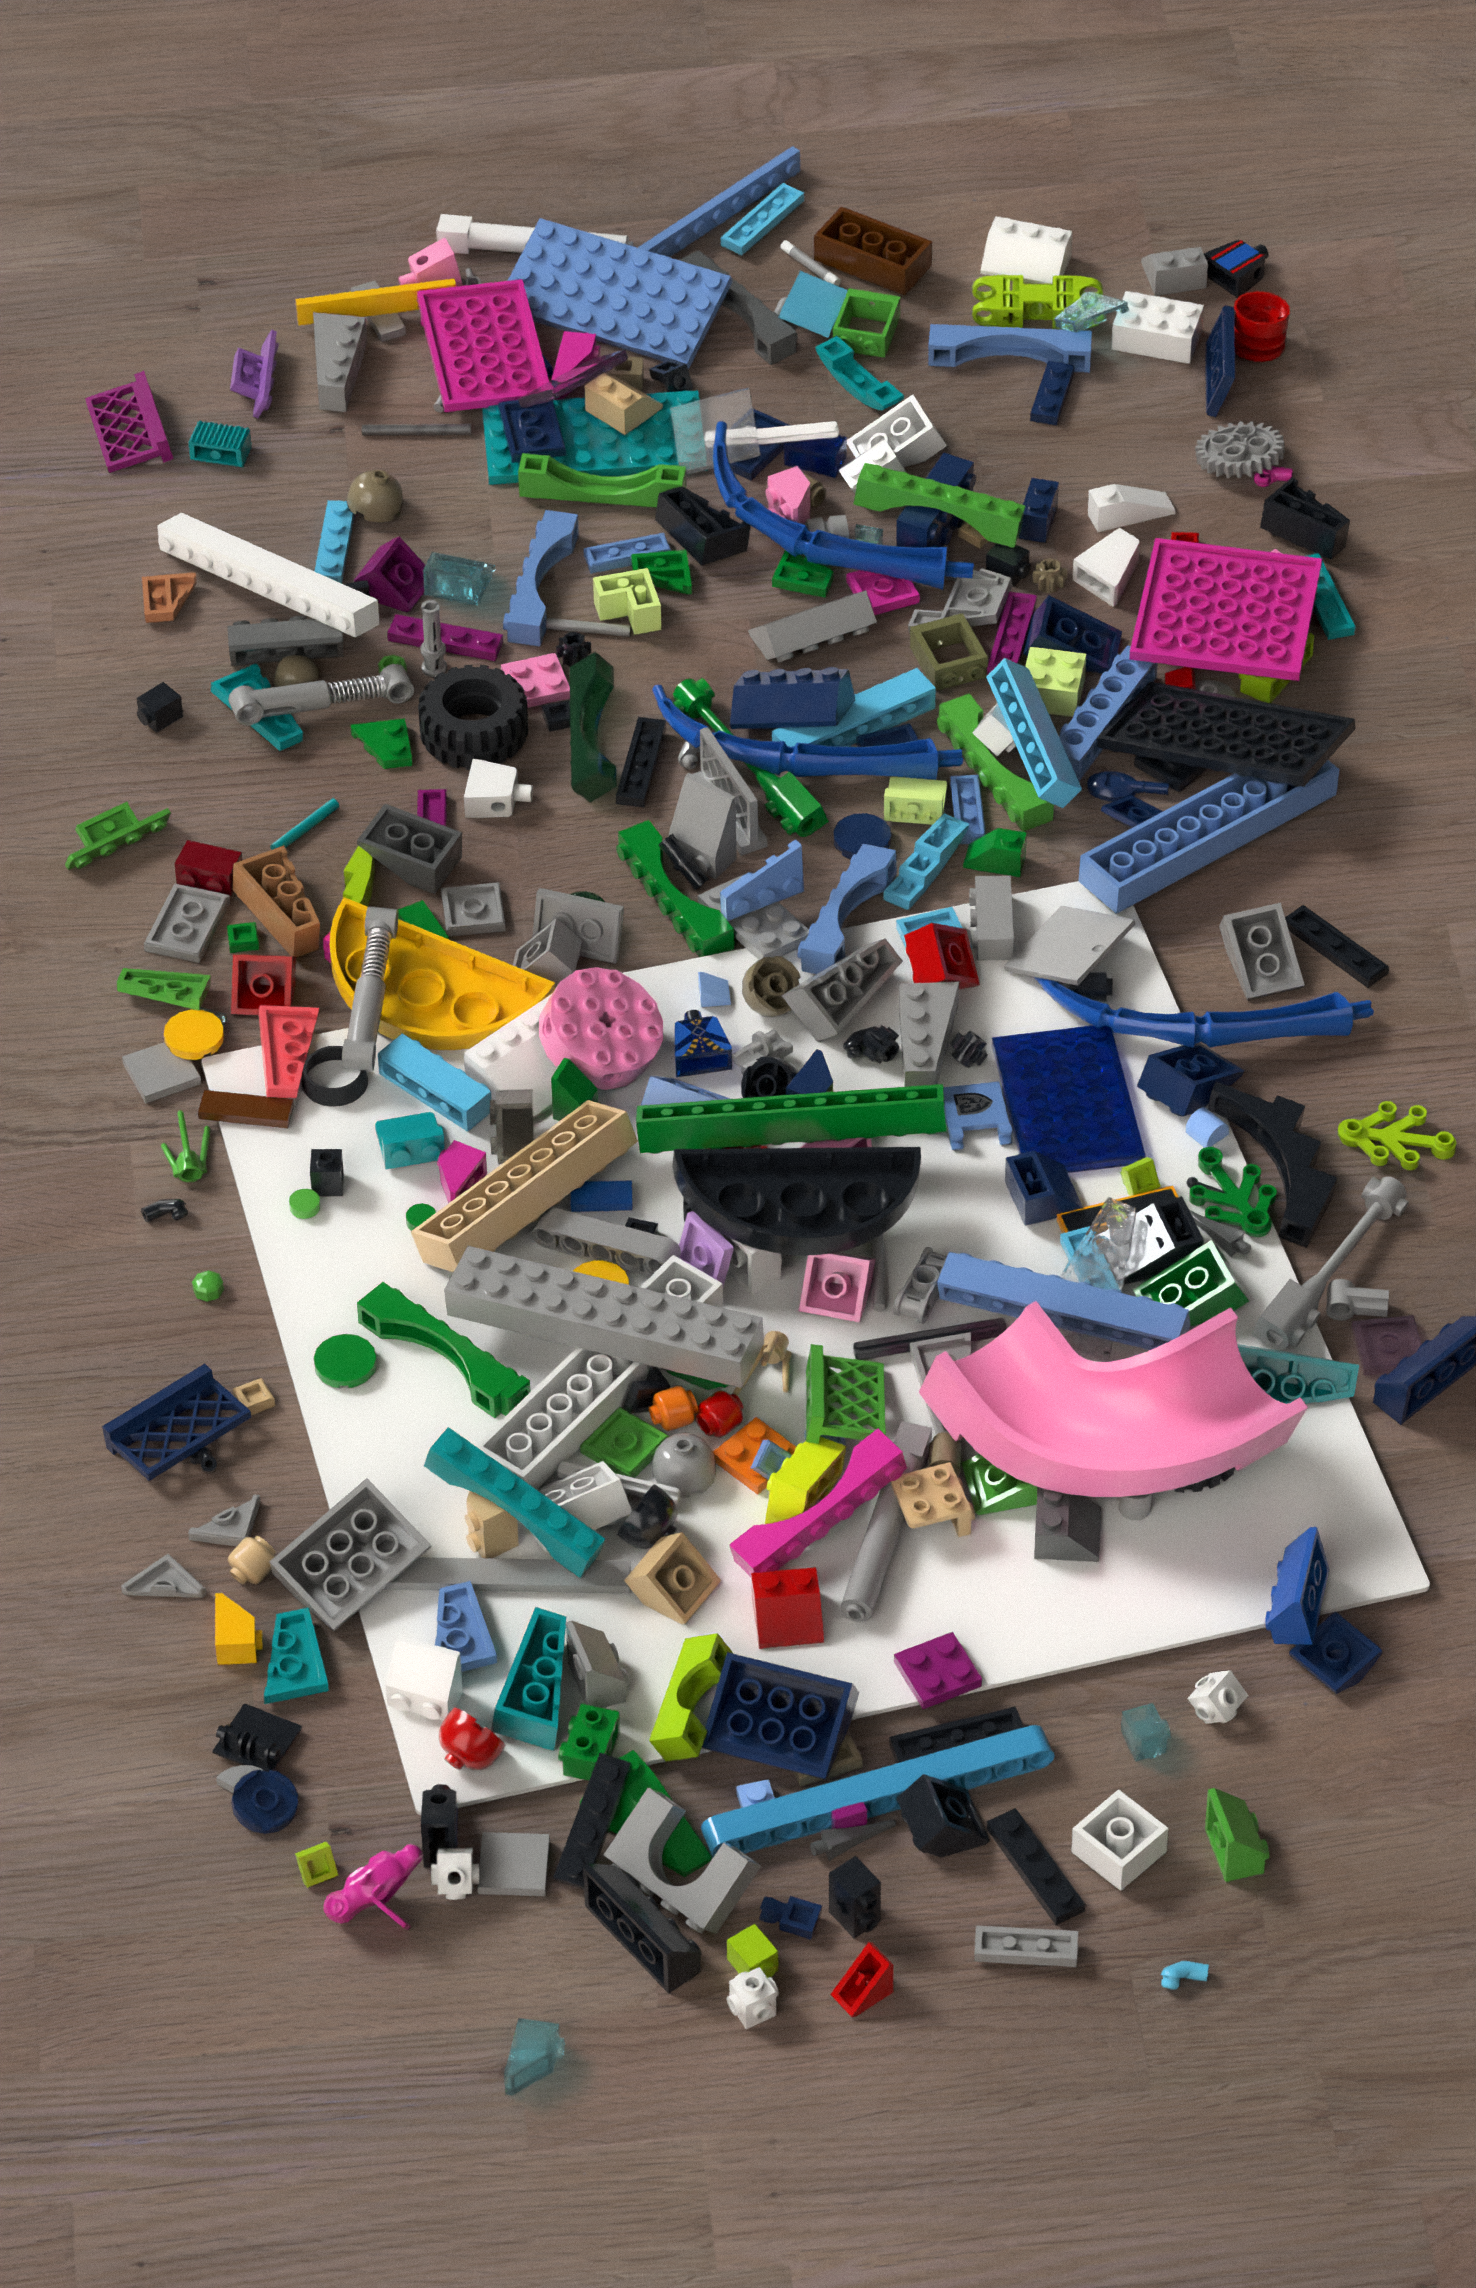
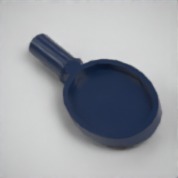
M1104 771L1089 777L1087 789L1092 796L1098 799L1116 801L1130 795L1135 796L1136 793L1168 795L1169 783L1148 782L1145 780L1136 781L1132 776L1125 773Z

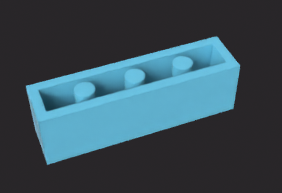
M402 1033L378 1053L380 1075L465 1131L471 1130L492 1112L491 1091L486 1085L476 1082L467 1076L463 1070L456 1069L440 1055L433 1054L424 1048L417 1040H412Z

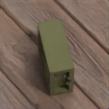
M963 613L910 627V649L927 679L935 686L936 691L986 678L988 656ZM963 642L970 654L969 657L938 664L931 650Z

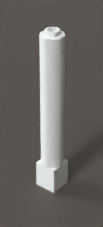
M441 214L436 234L437 241L446 238L453 253L469 254L470 249L522 253L534 228L472 222V217ZM591 233L633 246V241H629V237L625 235Z

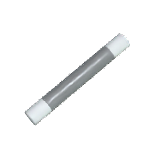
M785 240L782 242L781 250L824 281L836 286L840 285L841 279L789 241Z

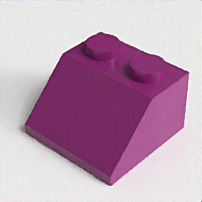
M398 536L380 546L353 581L367 580L370 596L377 599L379 604L407 613L436 576L403 539Z

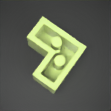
M648 568L593 577L594 604L600 621L628 616L634 635L661 630V604Z

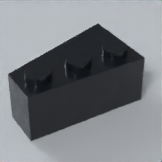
M1292 477L1265 499L1260 528L1274 536L1291 541L1299 547L1319 553L1321 557L1333 559L1346 546L1350 520L1330 504H1321L1315 499L1316 494L1311 490L1305 492L1298 486V480Z

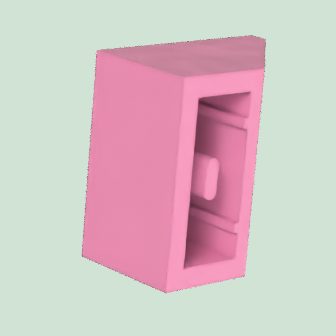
M798 466L768 476V488L765 491L768 500V510L787 520L805 525V520L810 519L809 480Z

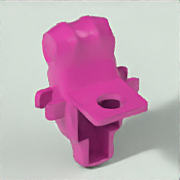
M408 1844L396 1853L381 1851L372 1856L366 1866L359 1867L346 1878V1883L342 1890L335 1891L326 1897L323 1909L325 1915L330 1920L342 1924L349 1922L364 1909L377 1905L401 1927L409 1930L411 1926L385 1903L393 1897L408 1879L414 1868L423 1859L422 1850L414 1844Z

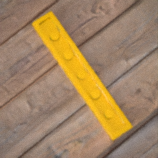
M455 278L295 299L298 326L314 324L313 312L368 317L420 310L417 301V291L456 287Z

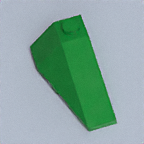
M634 1750L618 1758L630 1762L633 1767L609 1831L611 1830L618 1834L648 1787L662 1792L672 1800L654 1772ZM683 1816L664 1845L662 1864L681 1876L686 1877L710 1863L712 1856Z

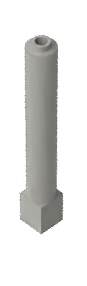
M901 1421L894 1444L904 1455L907 1469L903 1474L925 1469L929 1458V1444L932 1441V1427ZM891 1482L880 1490L840 1606L842 1612L852 1621H864L872 1616L905 1519L891 1487Z

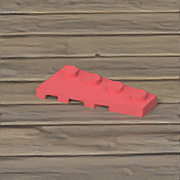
M260 1005L258 1015L266 1097L297 1098L319 1008Z

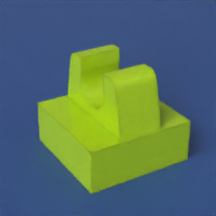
M1146 1157L1121 1168L1120 1174L1123 1184L1127 1188L1128 1196L1160 1188L1153 1159Z
M327 1842L295 1853L303 1883L307 1888L339 1876L331 1847Z

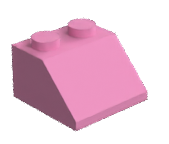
M841 1252L808 1255L799 1311L860 1322L870 1293L876 1259Z

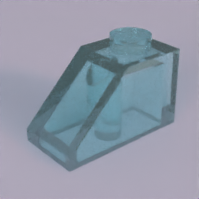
M518 2018L504 2073L505 2095L512 2096L554 2071L556 2059H562L565 2048V2039L560 2038L559 2024Z

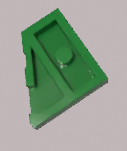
M687 550L631 554L632 571L648 568L655 587L687 595L692 594Z
M785 550L772 577V587L826 598L834 580V571L824 565L808 562L807 558L801 555L794 557Z
M405 718L351 725L352 737L354 739L358 737L364 743V749L376 758V761L383 769L413 766Z

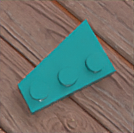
M309 1607L276 1614L272 1653L267 1672L268 1679L264 1691V1704L329 1691L328 1680Z

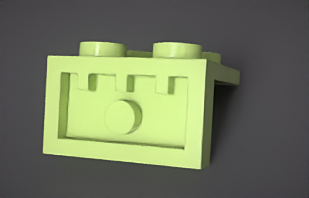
M890 777L889 787L885 788L884 821L933 825L944 813L947 781Z

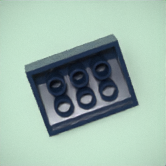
M727 1652L705 1726L707 1734L702 1749L826 1780L851 1724L860 1692L853 1683Z

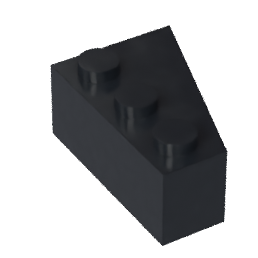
M682 486L659 493L655 520L699 564H709L747 551L751 526L746 522L739 523L730 518V512L724 509L720 512L709 506L708 500Z

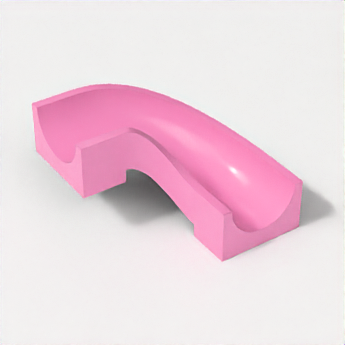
M1035 1301L1026 1306L1016 1321L1001 1335L973 1354L953 1361L946 1351L937 1355L919 1390V1394L955 1442L965 1438L976 1452L995 1467L1021 1481L1060 1493L1090 1497H1125L1152 1494L1198 1483L1233 1467L1239 1471L1286 1444L1308 1408L1301 1398L1289 1404L1279 1402L1269 1396L1256 1383L1246 1368L1238 1349L1235 1332L1238 1316L1231 1307L1157 1348L1122 1360L1094 1362L1079 1356L1073 1350L1038 1302Z

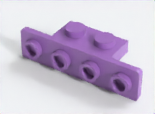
M274 330L270 331L263 343L260 356L238 348L234 355L230 390L255 400L253 417L259 418L263 410L267 411L272 401V396L269 393L273 387L274 378L271 375L276 367L277 361L274 360V356L279 346V343L276 342L277 331Z

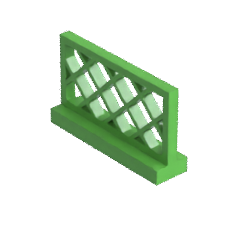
M811 1344L806 1365V1442L819 1444L821 1435L864 1440L875 1431L865 1429L863 1426L867 1424L875 1430L880 1429L886 1435L884 1363L823 1355V1345ZM831 1368H838V1369H841L842 1371L839 1372V1373H836V1372L833 1371ZM861 1372L874 1373L876 1375L868 1378ZM852 1377L858 1382L852 1384L846 1379ZM837 1384L842 1389L837 1391L831 1386ZM868 1388L874 1394L867 1395L862 1390ZM852 1395L855 1398H857L858 1401L852 1402L847 1397ZM837 1402L843 1407L837 1409L831 1404ZM868 1406L874 1412L869 1414L862 1408ZM853 1413L858 1419L852 1420L847 1415ZM837 1420L840 1423H842L843 1426L833 1425L829 1423Z

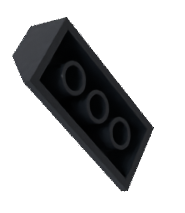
M588 1863L583 1866L585 1907L668 1994L701 1973L700 1957L702 1954L698 1945L692 1939L687 1940L680 1932L677 1923L670 1917L666 1918L659 1911L655 1900L651 1896H645L638 1889V1885L631 1875H625L616 1865Z

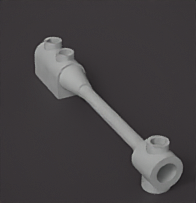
M1373 1176L1361 1194V1198L1365 1200V1206L1368 1210L1317 1275L1311 1277L1303 1285L1298 1284L1292 1279L1288 1280L1260 1315L1252 1334L1254 1337L1277 1350H1283L1289 1344L1294 1347L1299 1345L1306 1333L1302 1327L1306 1325L1312 1328L1321 1314L1317 1310L1318 1303L1329 1278L1377 1218L1386 1220L1392 1214L1400 1217L1409 1204V1201L1405 1199L1407 1192L1400 1181L1393 1177H1383L1379 1180Z

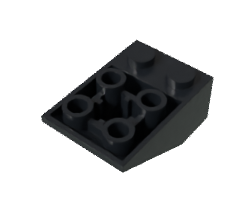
M1182 1196L1153 1203L1095 1238L1117 1286L1152 1278L1204 1245V1239Z

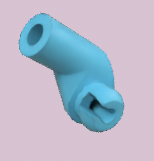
M1180 1961L1167 1966L1161 1972V1975H1163L1161 1985L1163 1988L1178 1989L1180 1978L1207 1982L1209 1965Z

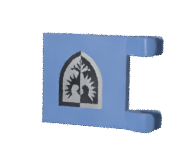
M999 1082L944 1087L946 1123L952 1150L964 1149L963 1131L997 1128L1000 1145L1012 1144V1127L1008 1120Z

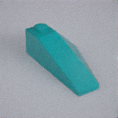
M1237 1344L1242 1360L1253 1379L1269 1396L1279 1402L1289 1404L1301 1398L1305 1404L1320 1403L1353 1397L1355 1394L1359 1371L1358 1364Z

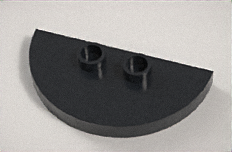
M921 1147L674 1149L672 1168L678 1189L685 1201L704 1222L718 1232L742 1244L773 1253L823 1255L841 1252L868 1243L892 1228L902 1218L910 1207L918 1187Z

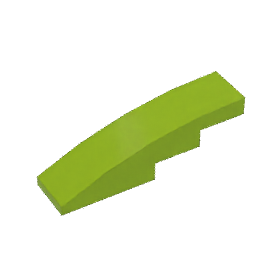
M360 846L357 847L344 869L345 890L343 891V897L368 907L372 896L375 875L374 857Z

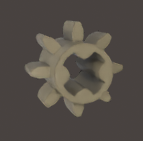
M1047 558L1042 560L1040 564H1035L1032 582L1039 583V590L1045 593H1054L1059 588H1064L1065 580H1067V568H1061L1060 561Z

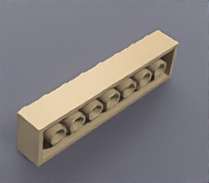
M587 1100L411 1231L423 1263L454 1272L467 1246L495 1252L496 1248L505 1241L514 1238L518 1231L529 1223L538 1220L542 1213L550 1207L559 1204L562 1198L573 1190L582 1187L586 1180L594 1174L603 1171L606 1165L617 1157L626 1154L628 1149L638 1142L627 1111Z

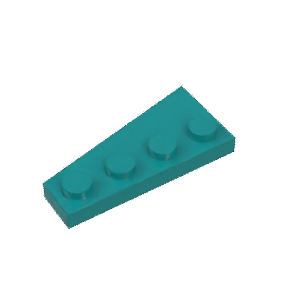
M255 663L211 682V692L232 710L228 698L235 688L250 686L254 690L270 688L271 684L266 677H262L260 668ZM291 714L264 717L257 723L250 725L279 751L303 741V731Z

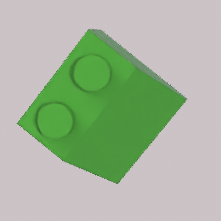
M1216 1788L1208 1789L1205 1831L1225 1882L1263 1874L1265 1859H1269V1849L1266 1840H1260L1257 1833L1259 1825L1255 1813L1249 1812L1245 1800Z

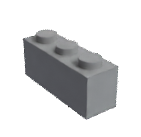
M975 876V888H969V905L975 906V909H970V927H976V930H971L972 948H977L978 960H1010L1013 957L1014 950L1011 876Z

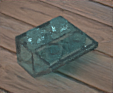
M432 552L423 569L425 595L478 606L495 571V565Z

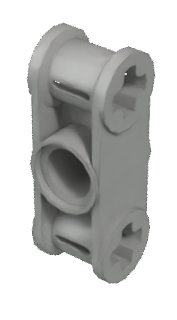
M925 1247L910 1277L896 1296L893 1314L898 1316L904 1314L916 1318L922 1324L927 1321L934 1304L939 1298L937 1281L947 1256L933 1252V1249L930 1247Z

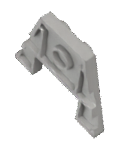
M983 568L979 571L973 569L972 579L944 576V580L956 581L944 610L915 609L908 624L909 634L910 627L961 613L964 614L970 627L997 623L1007 601L1009 591L1012 589L1011 578Z

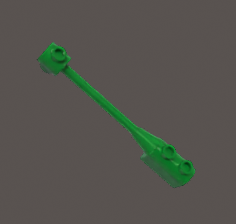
M704 678L699 679L697 682L694 679H686L677 685L673 692L675 700L673 703L681 712L688 714L691 718L702 717L715 732L720 730L733 735L710 710L715 693ZM743 762L754 773L765 794L767 803L764 806L773 818H776L778 815L783 818L780 824L789 836L796 832L800 837H807L829 822L821 804L790 771L779 778L771 772Z

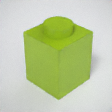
M756 1924L727 1939V1960L739 1974L750 1972L760 1967L766 1978H772L778 1971V1950Z

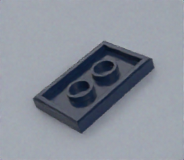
M552 396L498 403V411L512 463L520 462L522 454L547 455L552 458L566 456V448Z
M753 408L730 431L791 425ZM791 442L727 448L731 469L735 474L752 481ZM709 450L706 453L707 461L713 463V450Z

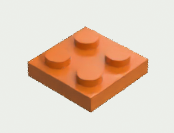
M755 1417L716 1448L713 1454L717 1465L758 1495L767 1488L768 1479L752 1470L751 1465L762 1441L770 1440L792 1455L795 1452L796 1446Z

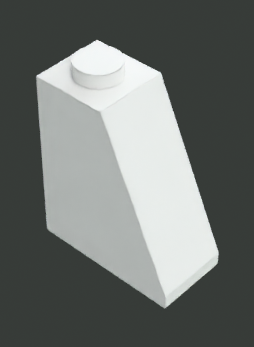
M1118 528L1073 560V581L1112 607L1116 606L1139 562L1140 540L1123 529Z

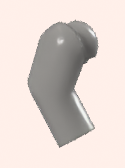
M685 741L678 755V761L682 767L693 769L697 766L695 763L698 761L696 754L700 752V746L695 748Z

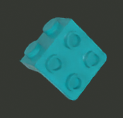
M432 1112L380 1120L375 1123V1130L386 1170L438 1161L440 1153L445 1149L442 1126L437 1125L435 1114Z

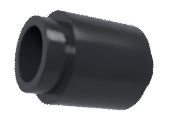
M1090 972L1079 985L1070 984V990L1089 999L1106 1002L1107 996H1112L1113 978H1107V972Z

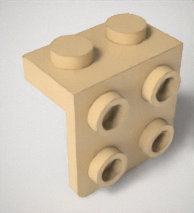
M951 1462L905 1473L897 1480L891 1481V1487L909 1527L918 1528L951 1519L958 1537L971 1534V1521L975 1520L974 1508L972 1503L967 1501L963 1483L960 1477L957 1478Z

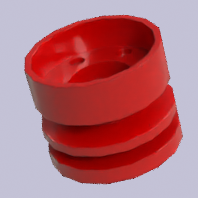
M1261 291L1248 292L1236 299L1234 302L1236 355L1249 361L1257 362L1272 361L1282 355L1285 350L1286 329L1288 328L1290 307L1284 299L1278 295Z

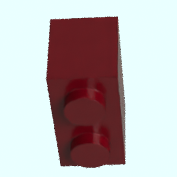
M187 840L174 863L176 883L232 896L234 892L232 890L234 863L242 861V852Z

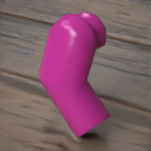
M1272 466L1271 470L1263 468L1262 474L1256 472L1254 481L1260 487H1267L1276 481L1287 482L1292 478L1293 468Z

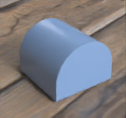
M1202 1107L1196 1110L1186 1124V1133L1205 1148L1213 1146L1229 1135V1126L1207 1108Z

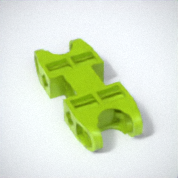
M992 275L978 278L972 286L973 296L978 300L984 301L977 303L972 309L973 320L981 326L1023 328V320H1052V329H1082L1095 327L1103 320L1102 307L1092 303L1098 301L1103 295V286L1095 278L1053 275L1052 284H1023V275ZM1010 281H1012V290H1010ZM1063 281H1066V291H1063ZM980 286H988L992 290L980 292L977 289ZM1088 287H1095L1098 289V291L1095 293L1084 292V290ZM979 311L991 312L987 317H981L977 313ZM1087 312H1096L1098 313V316L1095 318H1088L1084 314ZM1009 313H1012L1011 323L1009 322ZM1064 313L1066 315V323H1063Z

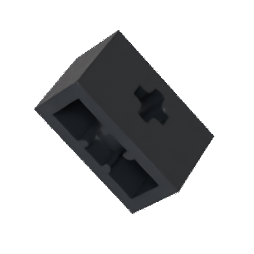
M857 1856L829 1872V1913L853 1938L858 1937L864 1932L872 1931L881 1922V1881Z

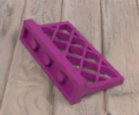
M144 371L134 374L135 382L85 398L109 473L159 456L162 457L163 463L174 459ZM134 392L129 401L121 399L124 395ZM99 403H108L103 410L93 407V405ZM116 405L123 407L119 414L111 412ZM131 410L139 411L135 418L127 416ZM105 418L113 420L109 427L101 425ZM121 422L129 424L125 431L117 429ZM136 427L145 429L140 436L132 434ZM111 435L119 437L114 444L106 442ZM126 440L134 442L130 449L122 447ZM142 444L152 447V449L143 452L138 451ZM116 453L124 455L122 459L111 462Z

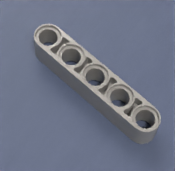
M553 1207L544 1212L532 1231L534 1241L547 1249L591 1261H609L617 1264L624 1270L650 1277L671 1256L675 1255L679 1258L681 1255L679 1245L672 1239Z

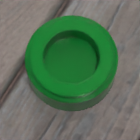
M423 1203L411 1206L406 1212V1225L408 1229L414 1230L433 1216L436 1210L432 1206Z

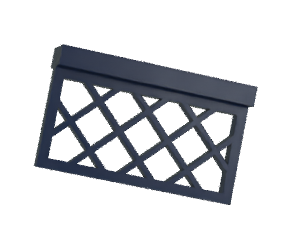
M204 1363L103 1425L102 1429L106 1448L113 1455L119 1453L150 1481L252 1418L251 1411L213 1378L212 1370ZM213 1393L219 1395L218 1401H203ZM187 1409H194L192 1417L178 1416ZM200 1409L216 1410L214 1417H198ZM222 1410H235L238 1412L232 1417H220ZM161 1425H168L167 1432H152ZM174 1425L190 1426L189 1433H173ZM196 1426H212V1429L207 1433H195ZM136 1441H142L141 1448H127V1446ZM148 1441H165L163 1449H147ZM170 1442H187L186 1446L181 1449H169ZM145 1458H161L160 1462L150 1468L144 1464Z

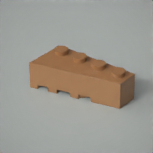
M285 846L234 863L232 890L289 955L299 957L318 950L320 922L309 898H306L304 894V887L301 881H298L295 875L292 861L289 862Z

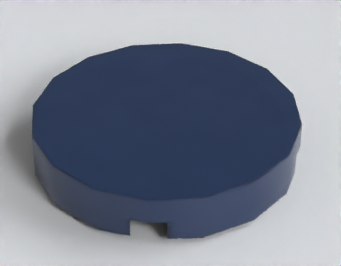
M858 813L846 816L834 828V846L848 859L857 854L863 844L887 849L891 845L890 827L886 821L872 814Z
M261 1769L253 1770L242 1776L234 1787L231 1800L233 1814L241 1825L253 1832L263 1834L278 1832L287 1827L296 1815L298 1806L297 1789L288 1777L278 1771L269 1770V1772H261Z

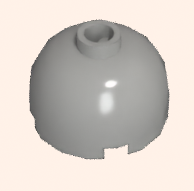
M674 1434L666 1438L655 1451L652 1462L653 1478H655L658 1484L678 1488L681 1491V1498L690 1497V1493L699 1490L701 1494L713 1484L716 1476L713 1450L702 1438L694 1434Z

